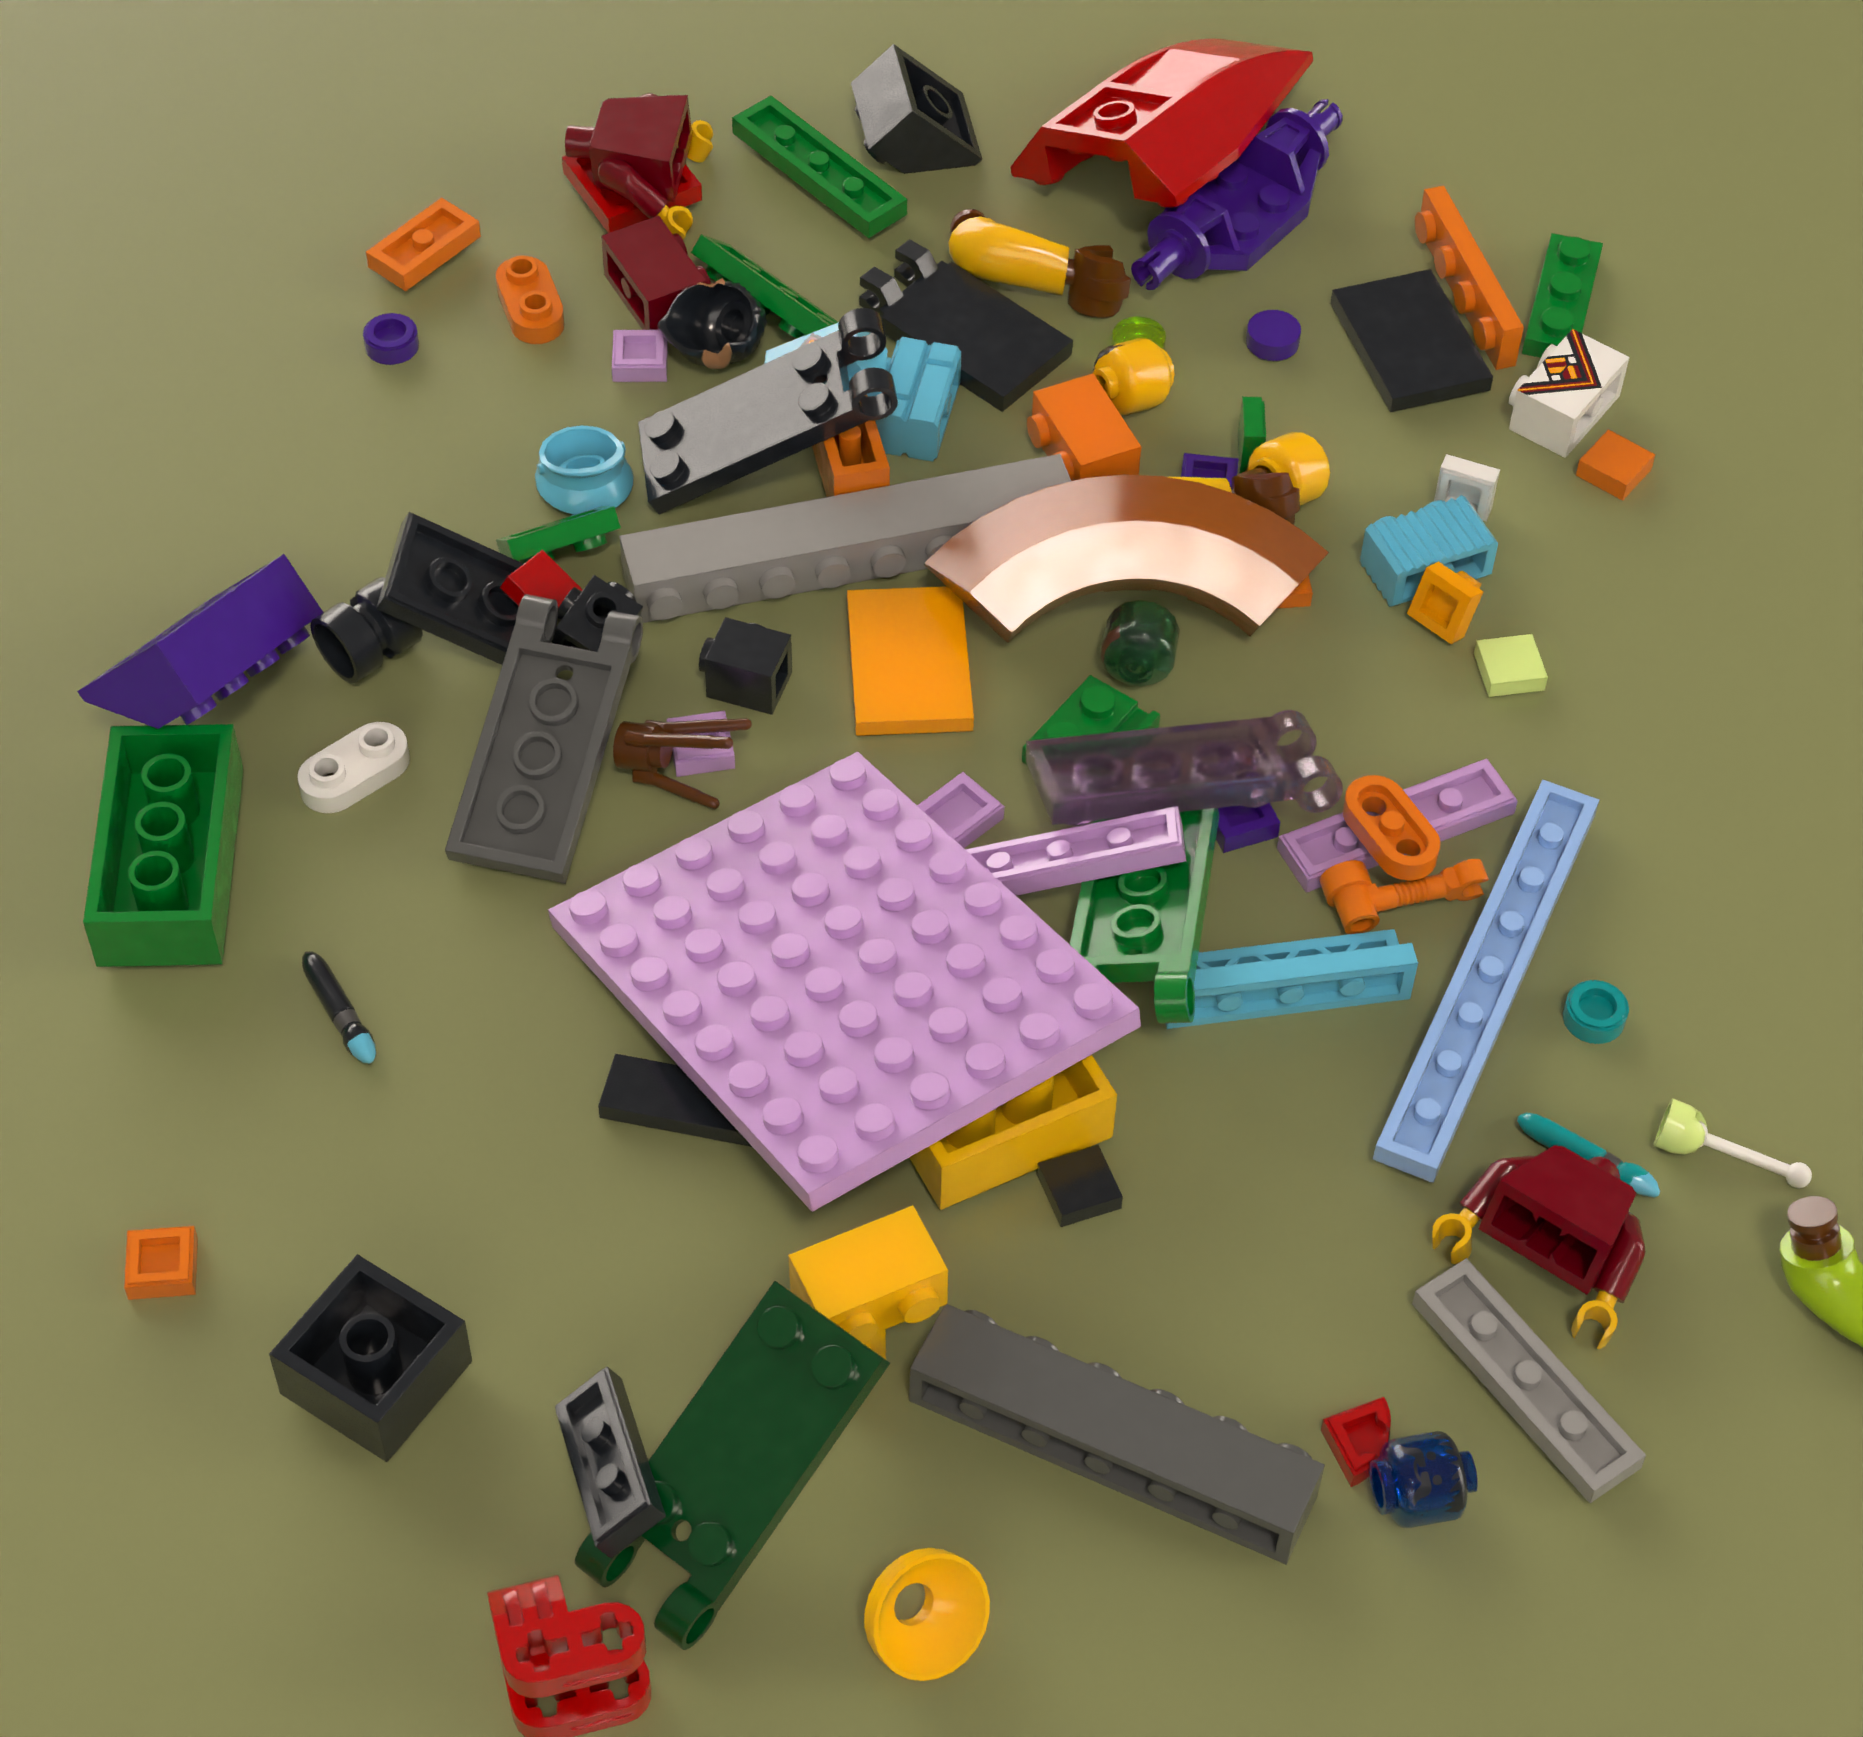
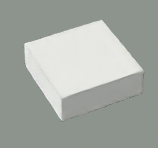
M1446 454L1440 468L1434 501L1442 500L1447 502L1450 498L1456 500L1460 495H1463L1479 517L1487 522L1493 506L1500 469Z

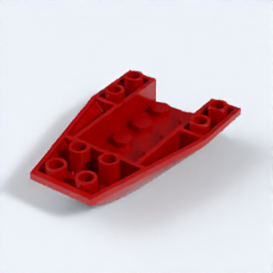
M1197 39L1162 48L1117 71L1041 126L1011 165V174L1013 177L1034 180L1039 185H1050L1062 180L1065 174L1080 162L1094 155L1107 156L1110 160L1116 162L1128 161L1134 199L1156 202L1161 207L1182 205L1188 200L1189 196L1207 182L1216 179L1221 171L1241 156L1312 64L1313 54L1310 51L1226 39Z

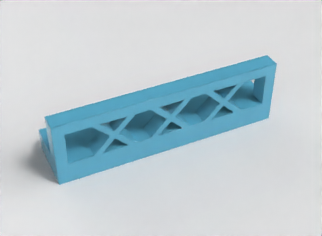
M1395 929L1200 952L1198 954L1194 981L1195 1014L1193 1022L1165 1023L1166 1029L1407 1000L1411 998L1418 966L1417 957L1412 943L1399 944Z

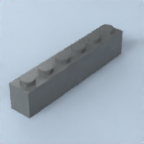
M948 1304L944 1305L910 1367V1402L1286 1565L1318 1496L1325 1464L1313 1460L1303 1449L1288 1443L1276 1444L1248 1432L1241 1423L1229 1417H1212L1188 1407L1181 1399L1162 1389L1148 1390L1123 1379L1114 1369L1097 1362L1087 1364L1059 1352L1049 1341L1037 1336H1021L998 1326L992 1318L976 1310L963 1311Z

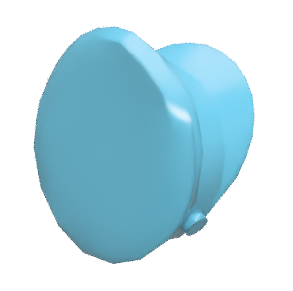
M593 426L566 427L552 433L542 442L539 450V463L535 473L536 487L539 494L553 507L573 515L600 506H614L616 509L630 494L634 479L632 469L624 457L626 451L624 442H620L611 432Z

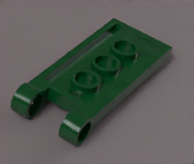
M774 1281L648 1461L666 1517L613 1558L608 1557L595 1546L592 1533L590 1532L576 1554L575 1565L602 1587H608L626 1572L645 1539L691 1574L688 1581L677 1587L666 1599L654 1623L658 1631L681 1649L687 1650L691 1648L710 1628L726 1599L890 1365V1362L785 1286ZM687 1521L691 1525V1533L688 1539L679 1541L676 1536V1528L680 1523Z

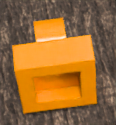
M1438 561L1426 567L1407 615L1448 643L1453 644L1463 639L1483 595V591L1480 590L1482 583L1464 571L1455 573Z

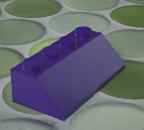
M282 554L204 602L77 692L84 702L157 729L179 716L188 725L217 706L211 697L213 694L220 701L247 684L249 680L243 673L245 670L250 677H253L279 660L280 657L275 648L278 649L280 654H283L307 639L310 634L305 626L312 619L322 614L323 611L285 554Z

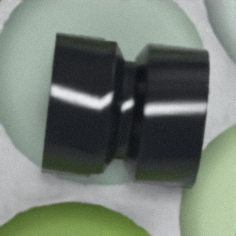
M384 577L376 578L356 591L355 597L350 599V605L344 602L337 603L312 619L310 624L312 637L324 660L339 677L350 684L357 683L380 668L384 661L383 655L391 658L394 655L401 654L420 642L423 636L422 629L376 609L385 580Z

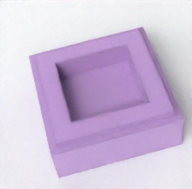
M613 330V382H667L668 340L660 330Z
M724 710L668 718L667 722L727 718ZM730 732L693 734L723 736L731 738ZM733 746L729 749L673 747L672 757L676 777L735 769Z

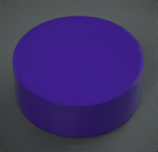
M1264 310L1258 312L1248 322L1246 345L1255 356L1269 361L1287 359L1293 356L1299 348L1301 336L1300 323L1294 316L1284 311Z
M397 313L382 314L371 319L364 327L365 351L377 363L385 365L400 364L411 359L418 351L417 326L412 319L405 315Z

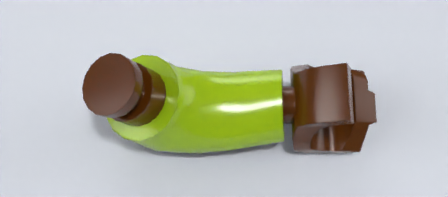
M1820 1196L1800 1198L1788 1208L1787 1218L1790 1231L1786 1233L1780 1242L1781 1266L1787 1283L1800 1301L1818 1318L1844 1337L1863 1347V1264L1856 1252L1854 1239L1849 1231L1837 1223L1838 1211L1834 1202Z

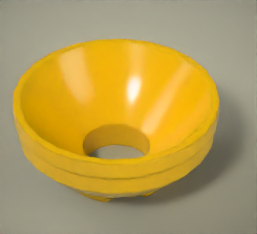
M923 1548L906 1553L885 1568L876 1579L868 1595L864 1613V1628L868 1643L880 1661L894 1673L909 1680L927 1681L952 1673L970 1658L985 1634L990 1613V1598L987 1585L980 1572L969 1561L944 1549ZM910 1584H922L925 1590V1600L921 1610L912 1618L906 1620L897 1619L894 1608L898 1594Z

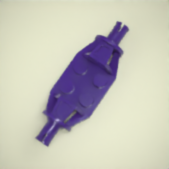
M1321 99L1307 113L1294 108H1284L1270 117L1266 129L1256 135L1241 156L1221 171L1216 179L1203 185L1189 196L1188 200L1182 205L1166 207L1162 213L1150 222L1147 235L1151 249L1132 263L1131 272L1135 281L1142 287L1153 276V279L1146 284V289L1155 290L1171 273L1183 279H1196L1207 269L1248 271L1308 217L1318 170L1326 164L1329 157L1326 136L1341 126L1343 121L1339 107L1333 102L1321 113L1329 102L1328 99Z

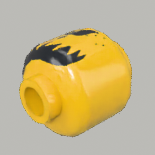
M1136 338L1108 346L1098 354L1093 369V374L1120 415L1133 414L1154 408L1163 403L1170 392L1175 376L1174 365L1168 353L1150 339Z

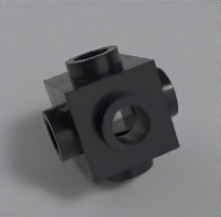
M593 575L583 591L573 587L558 608V618L561 621L556 626L552 643L598 652L604 624L610 611L640 616L643 606L636 602L634 595L624 586L616 582L606 583L596 575Z

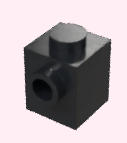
M725 617L715 639L708 637L705 640L699 657V671L705 672L706 697L773 715L792 674L791 634L768 629L756 623H746Z

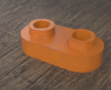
M524 255L515 256L504 261L496 271L498 297L512 333L519 340L529 344H544L553 341L561 335L565 324L563 305L546 264L537 258Z
M1367 775L1354 780L1346 790L1343 805V817L1349 828L1379 866L1390 876L1407 881L1418 880L1428 876L1437 864L1440 850V838L1433 826L1404 790L1393 780L1379 775ZM1366 812H1375L1378 813L1379 816H1372L1367 814Z

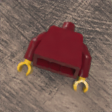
M647 93L638 97L608 98L602 102L595 127L574 125L567 127L565 152L567 157L590 158L594 184L600 189L614 191L628 199L649 219L660 216L671 233H678L684 240L686 233L693 224L692 213L683 206L669 208L666 203L667 201L675 202L686 158L698 163L704 162L713 149V144L710 141L713 137V129L709 123L702 120H696L691 124L688 95L658 96L653 93Z
M1557 1145L1550 1147L1535 1157L1502 1158L1493 1162L1459 1202L1463 1207L1462 1211L1459 1214L1449 1213L1442 1215L1435 1221L1432 1231L1433 1249H1436L1445 1237L1457 1236L1461 1238L1451 1252V1263L1458 1264L1470 1256L1472 1251V1229L1480 1221L1481 1224L1478 1228L1480 1231L1586 1295L1594 1289L1598 1292L1595 1300L1588 1301L1582 1305L1572 1323L1571 1332L1575 1338L1584 1320L1593 1319L1598 1321L1604 1328V1334L1597 1349L1605 1347L1610 1341L1618 1322L1614 1306L1616 1302L1624 1303L1646 1253L1640 1221L1629 1212L1637 1193L1632 1186L1620 1180L1619 1170L1616 1165L1604 1157H1593L1586 1160L1566 1147Z

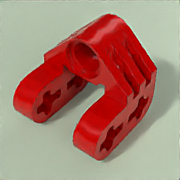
M558 1575L487 1592L513 1720L518 1731L524 1737H575L627 1724L638 1719L647 1710L651 1700L650 1671L643 1660L646 1654L645 1628L640 1615L633 1608L619 1602H610L568 1612ZM616 1628L620 1638H623L622 1649L608 1650L606 1645L602 1643V1631ZM623 1678L626 1684H629L628 1696L623 1699H615L611 1689H608L609 1681ZM553 1695L554 1699L559 1701L556 1708L557 1714L551 1717H543L541 1709L536 1707L539 1704V1698Z

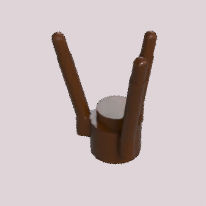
M747 718L675 722L646 720L645 723L623 721L620 723L614 738V763L618 768L633 770L632 779L634 783L653 785L694 803H699L711 809H717L720 805L717 798L659 774L657 769L658 767L666 768L669 765L673 747L729 749L733 746V740L730 737L693 734L748 730L751 728L752 722Z

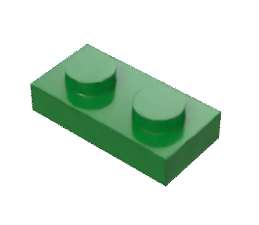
M600 506L496 539L501 554L524 564L542 549L555 560L552 550L573 544L575 552L608 543L605 533L620 529L621 526L614 506Z

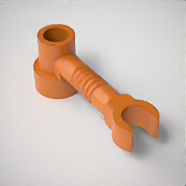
M1468 859L1457 863L1453 867L1445 868L1436 875L1377 887L1376 883H1372L1365 863L1358 860H1350L1328 868L1320 876L1319 882L1328 905L1336 908L1345 933L1357 934L1365 933L1375 928L1380 922L1377 913L1380 911L1394 909L1397 906L1413 905L1414 903L1425 902V900L1431 901L1445 898L1448 901L1456 899L1468 901L1484 895L1480 883L1488 881L1489 878L1481 859Z

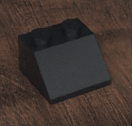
M895 44L890 46L851 82L856 101L855 112L861 120L865 135L864 146L877 162L881 164L887 162L902 173L907 174L976 166L982 160L963 92Z

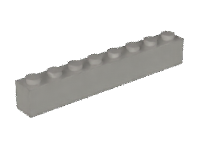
M1061 454L621 535L619 538L622 575L626 588L634 595L636 602L643 606L640 615L643 623L667 620L677 616L714 609H725L730 606L766 599H777L787 595L824 588H835L871 579L892 577L898 574L928 569L924 566L925 561L954 535L983 515L1016 498L1049 486L1071 482Z

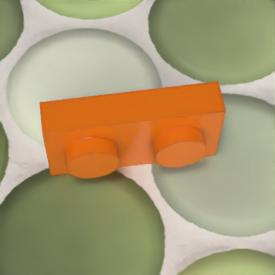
M441 197L367 250L368 268L406 292L481 237L479 221Z

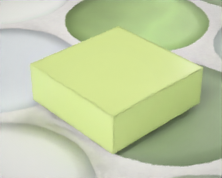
M1533 634L1476 640L1474 656L1488 697L1545 691L1548 676Z

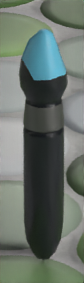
M313 951L305 952L302 956L303 971L330 1019L342 1035L343 1044L346 1049L362 1063H372L376 1056L372 1034L361 1024L354 1007L326 961Z

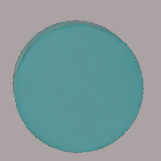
M1599 980L1584 981L1575 985L1569 991L1563 1009V1021L1569 1032L1584 1042L1592 1044L1608 1043L1615 1040L1622 1033L1629 1014V1004L1625 995L1614 985Z

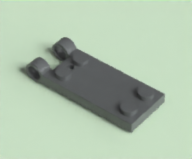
M525 594L518 608L514 630L449 834L445 852L448 859L452 861L566 884L631 663L636 660L643 635V619L637 615L610 611L604 624L598 652L553 644L551 641L558 619L557 601ZM569 670L573 675L567 681L557 678L561 671Z

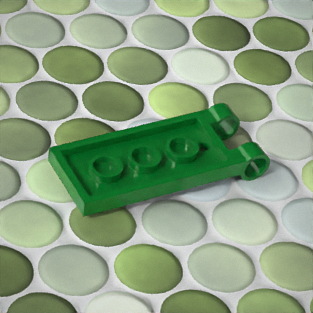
M1216 797L1097 803L1093 823L1178 806L1183 825L1186 861L1082 882L1070 945L1111 983L1154 981V1005L1159 1024L1191 1023L1194 1019V981L1219 821Z

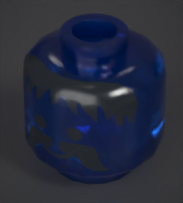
M1442 1431L1389 1440L1382 1446L1379 1459L1370 1462V1484L1377 1509L1381 1515L1390 1514L1396 1524L1402 1528L1419 1527L1461 1518L1467 1505L1468 1493L1476 1492L1478 1488L1477 1471L1471 1453L1468 1450L1459 1452L1452 1438Z

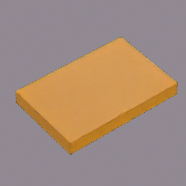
M947 586L847 590L856 736L973 731L974 713L963 601Z

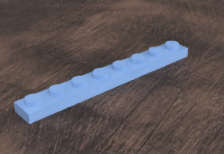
M1542 779L1377 1141L1373 1160L1434 1183L1592 824L1599 799Z

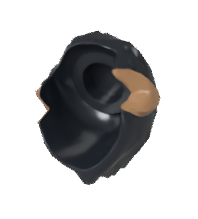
M722 278L715 283L705 284L699 282L697 285L685 288L677 295L667 314L658 322V329L691 363L706 366L710 369H724L728 364L742 361L755 351L760 344V338L764 336L767 320L766 312L761 307V302L757 301L745 287L741 286L740 283L725 282Z

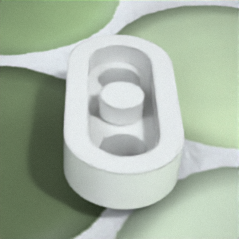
M368 723L308 758L298 771V784L303 802L310 809L320 813L340 812L399 777L407 769L410 760L407 738L404 732L391 723ZM330 773H334V774L331 775V776L325 777L326 775H328V774H330Z

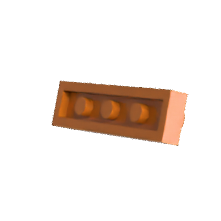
M1445 186L1424 189L1421 212H1418L1415 216V230L1419 241L1422 244L1426 243L1434 257L1438 276L1441 279H1446L1453 292L1458 312L1465 314L1471 324L1477 347L1480 350H1485L1495 370L1516 366L1524 329L1523 324Z

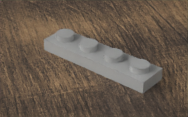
M1467 1258L1415 1291L1412 1305L1589 1503H1592L1642 1468L1646 1458L1645 1453Z

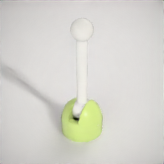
M1673 1098L1664 1113L1654 1141L1655 1147L1681 1155L1695 1152L1698 1148L1705 1145L1786 1177L1788 1184L1795 1188L1807 1186L1812 1178L1810 1168L1804 1163L1796 1162L1789 1165L1708 1133L1707 1123L1702 1113L1691 1105Z

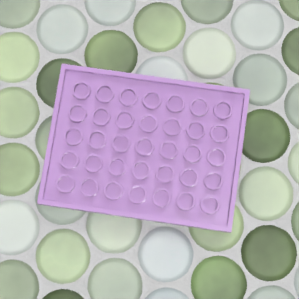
M859 752L835 762L817 773L784 788L768 798L548 909L552 928L812 1212L1141 1027L1138 1006Z

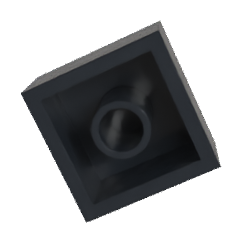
M358 1254L269 1353L278 1389L282 1396L385 1462L389 1461L472 1362L465 1320Z

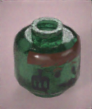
M1135 600L1125 602L1116 607L1106 621L1103 635L1101 660L1105 669L1115 679L1128 685L1147 686L1165 679L1175 666L1180 629L1175 616L1167 608L1152 601Z

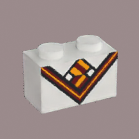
M1572 329L1558 346L1551 344L1544 351L1537 369L1530 377L1523 375L1516 382L1509 397V404L1514 406L1509 430L1566 458L1619 398L1629 357Z

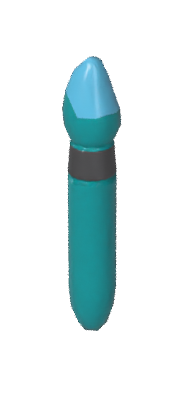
M1526 1112L1517 1117V1122L1521 1129L1537 1142L1548 1148L1554 1145L1564 1146L1586 1160L1593 1157L1609 1159L1619 1170L1620 1180L1632 1186L1637 1194L1653 1198L1659 1196L1660 1189L1657 1181L1643 1167L1634 1163H1623L1621 1159L1610 1152H1606L1605 1149L1541 1115Z

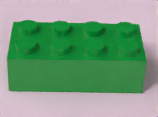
M233 724L164 725L159 729L149 725L110 727L83 918L84 928L96 967L221 965L223 963L244 772Z

